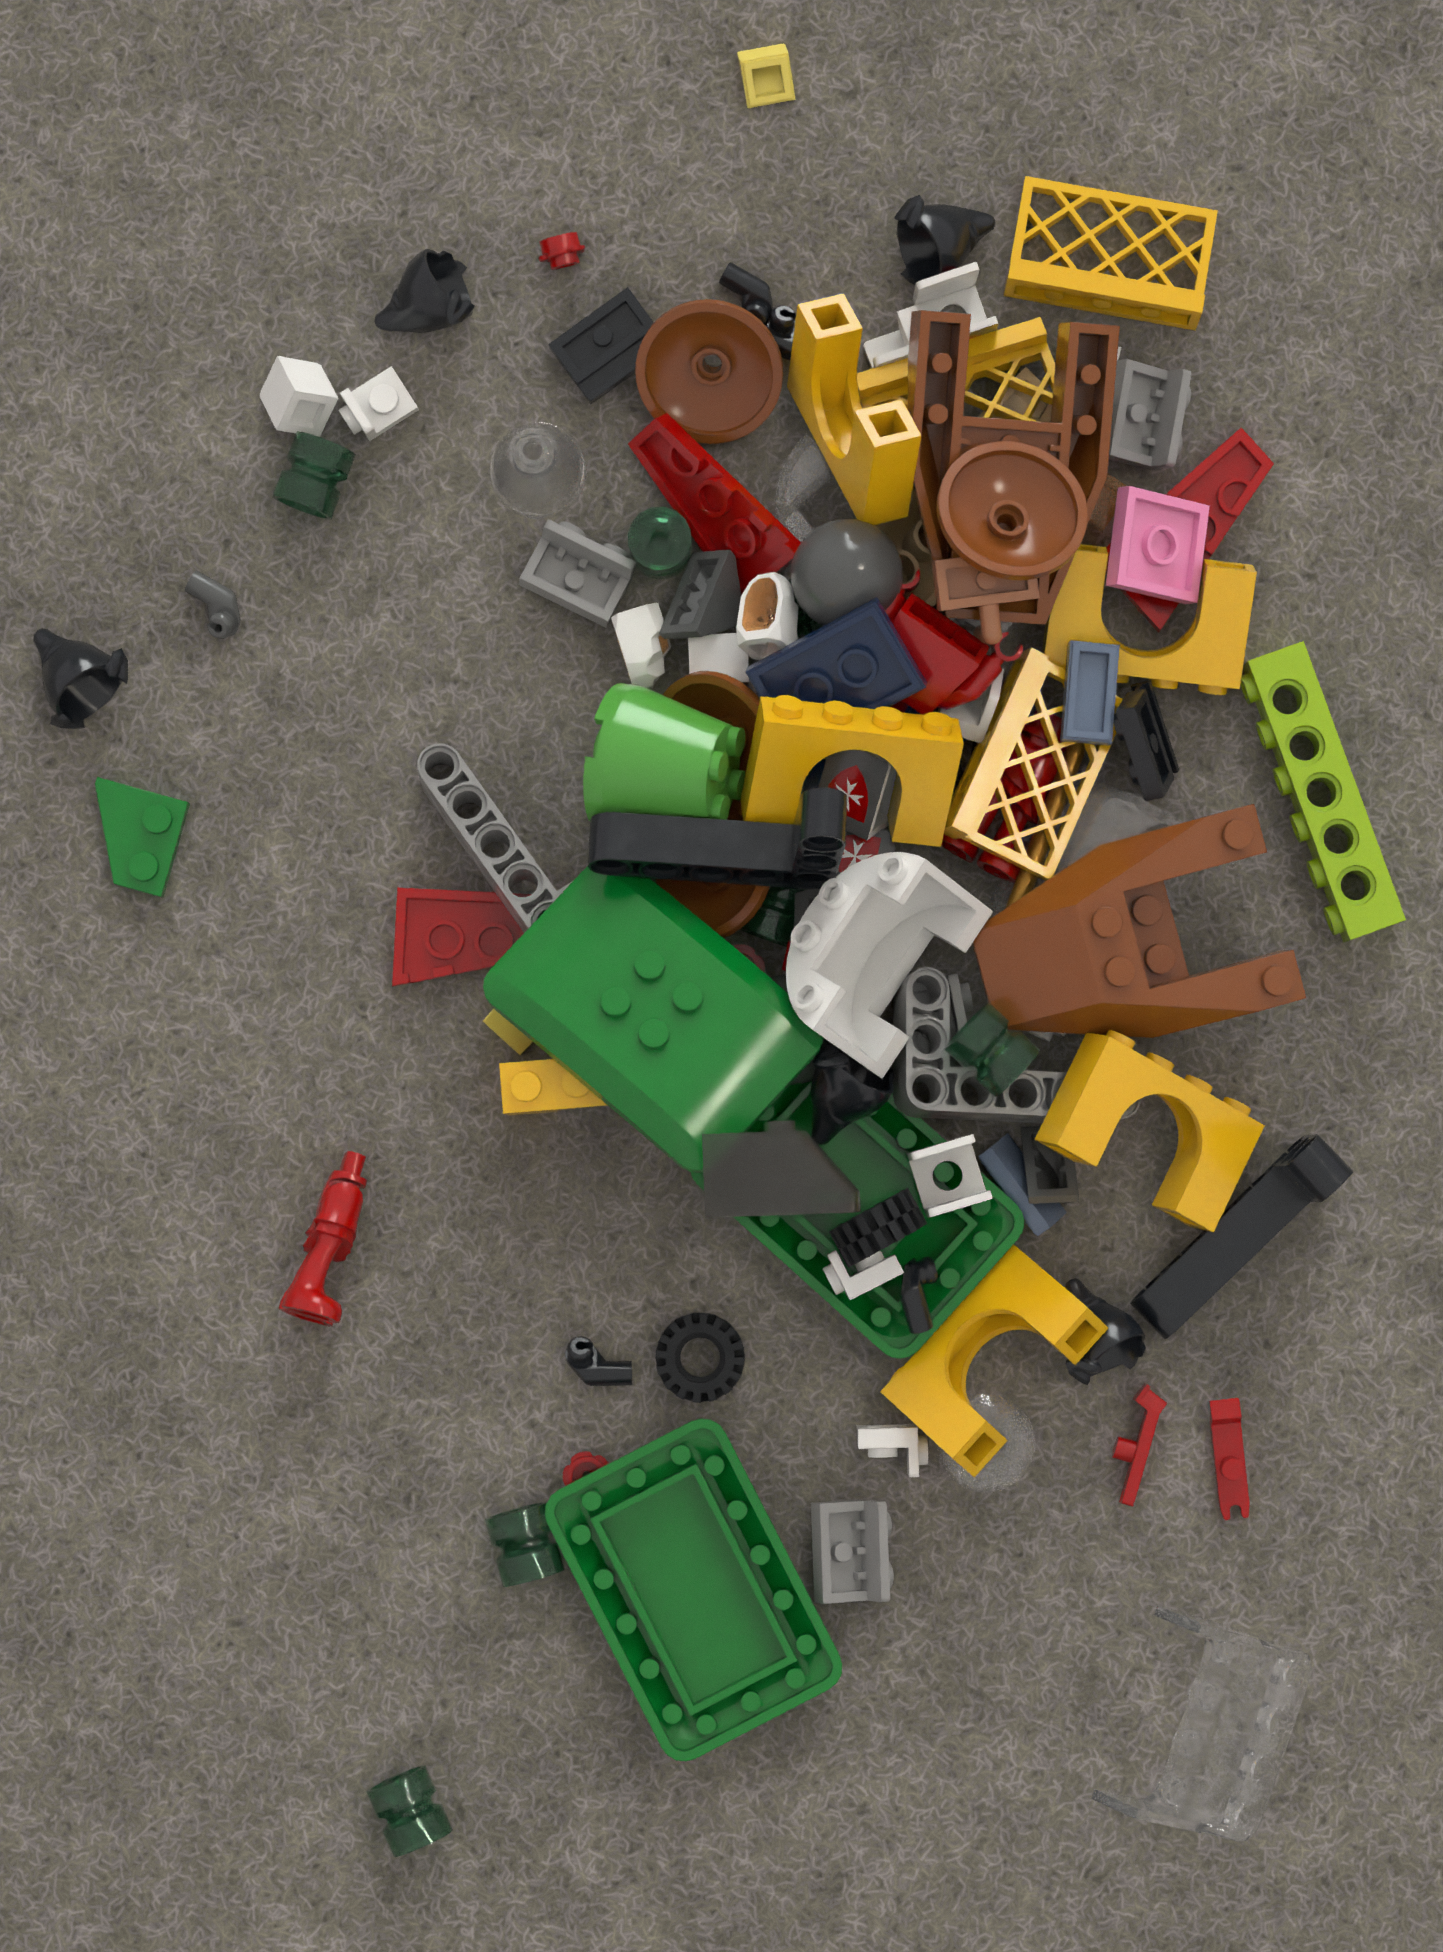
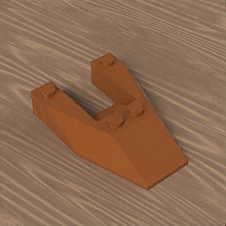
M926 310L912 311L908 351V412L921 434L913 486L932 561L960 557L947 542L939 525L937 496L941 482L951 464L958 457L974 447L990 442L1012 441L1029 444L1048 452L1061 461L1072 472L1083 490L1087 503L1089 522L1108 473L1120 326L1079 322L1059 323L1051 422L963 416L971 314ZM998 524L1003 530L1012 531L1007 524ZM1074 556L1057 571L1037 578L1040 598L999 603L1000 621L1046 625ZM978 606L944 611L947 618L980 620Z
M1250 804L1099 845L988 919L972 945L995 1029L1073 1034L1094 1033L1106 1035L1108 1030H1113L1127 1037L1154 1038L1306 999L1294 950L1276 951L1189 975L1165 888L1164 880L1266 853L1267 849L1255 805Z

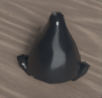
M920 195L908 199L894 218L898 220L896 235L906 266L901 275L908 282L916 285V282L959 268L976 246V243L994 229V217L984 212L952 205H924Z
M430 249L423 250L408 263L390 303L375 316L374 322L376 326L381 330L389 332L427 333L454 326L472 315L475 306L470 301L467 287L462 278V274L467 267L462 262L454 260L449 252L442 251L437 253Z
M45 628L35 632L33 642L41 658L45 695L50 707L56 713L51 716L50 724L62 729L85 728L83 720L107 704L122 682L127 684L128 660L122 648L113 651L110 656L93 645L83 641L67 640Z
M831 1042L822 1048L813 1062L816 1069L810 1091L813 1106L811 1139L816 1144L826 1145L850 1123L879 1110L889 1100L894 1091L892 1082L895 1076L892 1068H889L883 1079H881Z
M1079 1279L1069 1280L1065 1288L1086 1305L1108 1327L1107 1331L1076 1365L1068 1359L1066 1360L1065 1364L1069 1374L1081 1383L1088 1385L1091 1376L1123 1364L1127 1368L1132 1369L1137 1363L1138 1357H1142L1146 1350L1143 1342L1145 1334L1140 1325L1131 1315L1092 1294Z

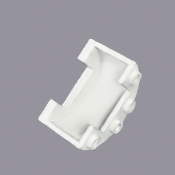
M890 852L866 858L850 866L836 876V878L827 880L791 933V944L786 964V985L792 1007L798 1017L808 1027L883 1079L910 1037L880 1018V1016L934 935L966 953L993 911L923 857L911 853Z

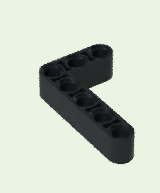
M813 788L804 791L801 794L793 824L620 812L598 813L590 819L588 868L595 873L608 876L821 889L827 880L836 878L845 849L847 796L844 792L832 788Z
M1318 1134L1304 1135L1287 1150L1288 1154L1284 1152L1251 1184L1253 1188L1249 1186L1224 1210L1214 1233L1202 1231L1181 1252L1182 1256L1178 1255L1145 1286L1146 1291L1143 1288L1133 1298L1130 1304L1164 1339L1170 1337L1305 1206L1310 1202L1324 1201L1351 1176L1353 1170Z

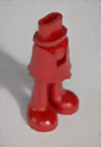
M1054 714L1049 715L1058 743H1062L1063 741H1060L1062 718ZM1040 719L1024 725L1020 736L1027 755L1049 747ZM1066 747L1061 748L1062 754H1064ZM1015 748L1011 754L1009 761L1018 758ZM1052 752L1030 759L1029 761L1039 788L1052 784L1058 770ZM1020 763L1005 768L1000 780L1007 799L1030 791ZM1049 790L1041 793L1044 803ZM995 793L989 806L998 803ZM1032 796L1011 804L1010 808L1019 832L1024 830L1028 821L1037 825V810ZM1000 808L985 813L977 831L978 833L985 836ZM1003 820L994 836V841L1010 836L1005 820ZM945 834L943 835L941 844L943 848L969 863L974 861L979 847L961 838L953 839ZM1012 841L1002 844L1015 851ZM985 850L977 861L978 867L983 871L1015 883L1020 871L1019 867Z
M347 1151L344 1153L340 1170L332 1171L319 1198L316 1216L311 1226L305 1232L308 1238L303 1244V1251L308 1254L297 1271L292 1284L280 1301L278 1309L302 1320L333 1327L334 1323H340L342 1316L341 1304L326 1295L324 1291L325 1279L331 1262L345 1261L346 1256L351 1253L363 1205V1194L360 1189L366 1188L367 1180L360 1177L366 1156Z

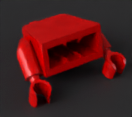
M918 569L914 580L909 584H902L900 593H898L893 603L885 611L927 681L926 688L890 707L905 712L908 706H910L920 714L925 715L937 707L950 710L977 700L1002 672L1001 665L1003 662L1014 661L1021 656L1023 644H1019L1010 656H1005L1000 651L999 646L1002 639L1009 632H1002L1001 640L989 647L913 593L906 600L904 594L915 590L919 585L920 570ZM989 648L991 649L990 656L985 655Z

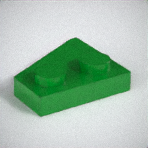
M97 777L95 787L113 883L163 898L190 803Z

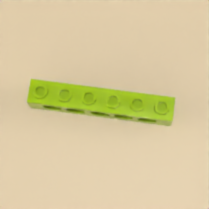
M1304 641L1247 661L1243 665L1245 674L1242 675L1240 687L1247 703L1255 702L1262 720L1256 722V730L1265 750L1273 749L1279 766L1272 769L1274 780L1281 796L1289 795L1296 813L1289 816L1290 823L1298 842H1307L1313 858L1306 862L1307 869L1316 889L1324 888L1330 906L1324 907L1323 911L1332 935L1340 934L1344 943L1405 921V915ZM1285 689L1294 694L1297 700V708L1294 713L1283 714L1274 707L1273 694L1276 690ZM1302 735L1312 742L1314 753L1310 760H1299L1292 755L1290 741L1293 736ZM1319 781L1329 788L1331 799L1326 807H1317L1309 801L1307 787L1310 782ZM1328 828H1339L1346 834L1348 845L1343 853H1333L1325 846L1324 834ZM1346 874H1355L1362 879L1365 891L1361 899L1351 900L1343 894L1341 881Z

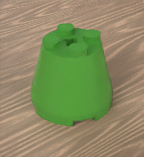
M617 683L609 689L602 699L594 718L596 724L602 725L595 739L593 757L585 756L583 795L588 820L590 821L592 816L604 812L727 820L733 799L741 800L746 774L745 771L739 770L740 756L745 745L744 728L734 727L643 686Z

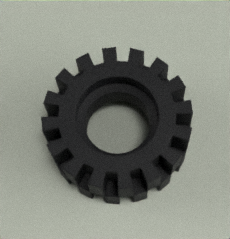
M906 1188L830 1230L829 1233L847 1266L850 1267L926 1225L927 1221L909 1189Z
M695 1312L679 1317L664 1330L658 1341L655 1359L658 1375L668 1390L683 1400L701 1403L717 1400L732 1390L742 1375L745 1354L741 1338L729 1322L711 1313ZM694 1338H706L712 1341L720 1353L718 1367L713 1373L704 1377L689 1374L681 1363L680 1355L682 1348L688 1341Z

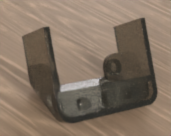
M795 1121L764 1122L763 1132L702 1134L705 1218L861 1212L860 1191L807 1131H796Z

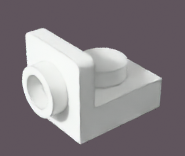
M392 366L355 390L350 391L347 388L340 392L346 404L339 409L340 414L354 435L362 430L369 441L419 410Z
M836 1250L827 1254L831 1264L822 1268L835 1294L838 1295L845 1291L849 1300L904 1273L896 1256L893 1254L884 1258L881 1250L854 1264L858 1272L851 1276L848 1275Z
M916 1424L856 1425L858 1449H868V1457H897L898 1448H907V1474L909 1477H919V1465H928L927 1435H918Z

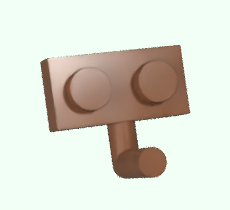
M961 557L931 561L937 611L978 606L981 625L974 629L973 636L986 645L997 644L1002 638L999 603L1040 598L1037 578L1031 580L997 578L977 570Z

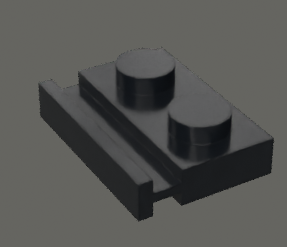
M627 287L548 345L549 349L591 405L635 373L640 344L654 322Z
M1151 680L1132 684V692L1126 693L1114 714L1116 734L1121 741L1125 740L1130 754L1128 764L1130 777L1134 785H1140L1145 801L1164 798L1174 780L1173 773L1179 771Z

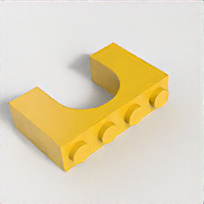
M839 294L798 304L787 388L856 518L863 522L877 525L908 517L921 442V434L902 399L862 409L857 384V364L863 328L845 295Z
M1080 544L1045 625L1042 653L1049 656L1048 661L1066 670L1067 646L1070 640L1120 645L1117 683H1128L1129 677L1132 676L1149 678L1153 687L1164 689H1177L1178 682L1198 684V691L1214 695H1226L1227 688L1240 689L1257 575L1253 565L1204 559L1197 609L1191 626L1182 637L1166 647L1155 650H1139L1128 647L1115 639L1102 621L1101 604L1108 561L1106 547Z
M780 695L776 698L760 696L741 794L743 821L793 824L802 786L809 771L819 761L831 754L846 750H863L881 756L896 770L887 813L892 842L941 847L964 745L959 719L951 718L939 712H928L922 715L901 712L887 706L869 709L852 707L841 701L816 703L801 701L790 695Z
M1108 1030L1106 1035L1085 1034L1034 1140L1073 1162L1097 1167L1123 1113L1137 1100L1145 1096L1157 1095L1165 1101L1173 1112L1178 1128V1146L1172 1164L1152 1206L1190 1227L1214 1233L1265 1125L1249 1117L1251 1108L1229 1097H1224L1223 1101L1211 1095L1213 1087L1207 1082L1191 1075H1186L1183 1079L1174 1074L1172 1070L1175 1065L1167 1059L1150 1052L1143 1056L1134 1051L1135 1041L1113 1030Z
M554 1059L499 1063L502 1108L505 1115L547 1113L565 1109L608 1106Z
M1013 1244L926 1343L904 1366L893 1374L889 1383L880 1392L975 1478L1008 1441L974 1410L967 1397V1372L980 1348L989 1340L1004 1332L1027 1330L1042 1336L1076 1365L1107 1331L1108 1327L1086 1305Z

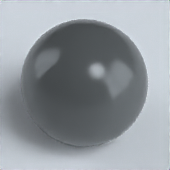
M836 519L816 527L802 540L792 560L791 585L794 596L803 611L822 626L876 597L879 599L884 610H886L893 603L898 593H900L903 583L902 561L892 540L878 527L859 519Z

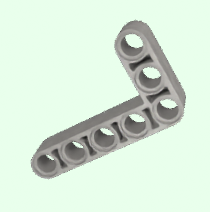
M439 743L426 747L420 753L417 760L420 784L424 793L525 933L572 882L556 891L460 754L452 746ZM439 764L448 765L453 769L452 774L443 780L433 779L428 773L434 766ZM465 803H474L481 808L480 813L471 819L461 818L455 812L457 808ZM492 842H502L509 847L508 852L499 858L488 857L483 853V850ZM522 880H528L537 886L536 891L528 897L515 896L511 892V888L515 883Z
M919 968L908 975L893 997V1026L910 1037L893 1062L895 1076L893 1080V1097L899 1111L906 1116L914 1118L1043 1123L1067 1072L950 1067V988L944 974L935 968ZM914 982L922 983L928 988L931 996L929 1004L926 1005L916 1000L912 990ZM914 1031L922 1032L928 1037L930 1041V1051L928 1054L921 1053L913 1045L912 1036ZM914 1080L922 1081L929 1088L930 1100L927 1104L918 1101L913 1095L912 1085ZM963 1082L971 1084L978 1093L976 1106L969 1105L962 1098L960 1090ZM1011 1084L1023 1090L1026 1097L1024 1108L1017 1107L1010 1100L1009 1088ZM1141 1099L1134 1102L1123 1113L1119 1122L1137 1112Z

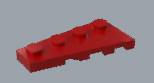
M668 413L655 418L628 443L703 552L731 550L736 557L741 595L749 582L757 575L770 572L779 574L792 563L795 552L801 542Z
M1242 427L1165 494L1210 506L1203 561L1204 559L1209 560L1274 465ZM1111 543L1106 547L1107 552H1108V561H1107L1106 575H1107V570H1108V562H1109V554H1110V546H1111ZM1120 589L1158 633L1179 604L1178 602Z
M397 887L392 986L396 987L492 968L524 932L495 892ZM513 893L515 896H518V897H528V896L532 895V894Z

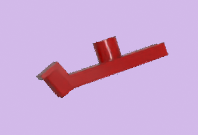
M1146 1383L1133 1397V1400L1145 1409L1137 1439L1133 1441L1118 1436L1112 1453V1458L1130 1463L1119 1502L1132 1507L1137 1496L1159 1415L1167 1405V1402L1152 1392L1150 1386Z
M1239 1398L1209 1401L1210 1430L1220 1511L1222 1517L1225 1520H1229L1231 1517L1230 1508L1233 1505H1238L1241 1516L1248 1518L1250 1501L1242 1438Z

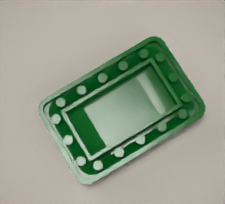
M588 866L496 962L484 978L483 990L485 998L498 1013L676 1164L694 1173L709 1171L719 1163L813 1060L823 1043V1037L808 1027L798 1017L792 1007L788 993L654 881L650 878L601 875L591 871Z
M812 1081L804 1084L797 1083L799 1085H789L716 1166L709 1171L701 1173L691 1172V1176L702 1190L883 1353L892 1358L902 1359L910 1357L926 1343L1019 1239L1024 1228L1023 1213L1013 1200L981 1173L985 1189L991 1191L993 1199L933 1217H926L907 1153L947 1142L921 1118L906 1116L899 1111L894 1103L892 1093L889 1100L879 1110L850 1123L828 1144H816L811 1139L813 1106L810 1091ZM943 1161L935 1167L933 1181L938 1188L950 1191L957 1188L961 1183L962 1171L956 1163ZM906 1188L912 1194L927 1224L881 1250L884 1258L894 1254L903 1271L904 1266L913 1258H915V1261L921 1260L924 1257H930L934 1260L938 1280L934 1284L923 1285L933 1327L926 1332L918 1334L909 1332L902 1308L900 1293L903 1274L849 1300L845 1291L838 1295L835 1294L822 1269L831 1264L827 1254L836 1250L848 1275L851 1276L857 1273L855 1265L847 1266L829 1231Z
M706 1418L692 1420L558 1489L550 1496L545 1506L547 1525L661 1748L667 1756L676 1761L685 1762L696 1759L820 1695L837 1684L842 1674L840 1654L736 1451L719 1423Z

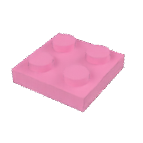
M1132 486L1119 487L1105 586L1182 604L1198 603L1210 506Z

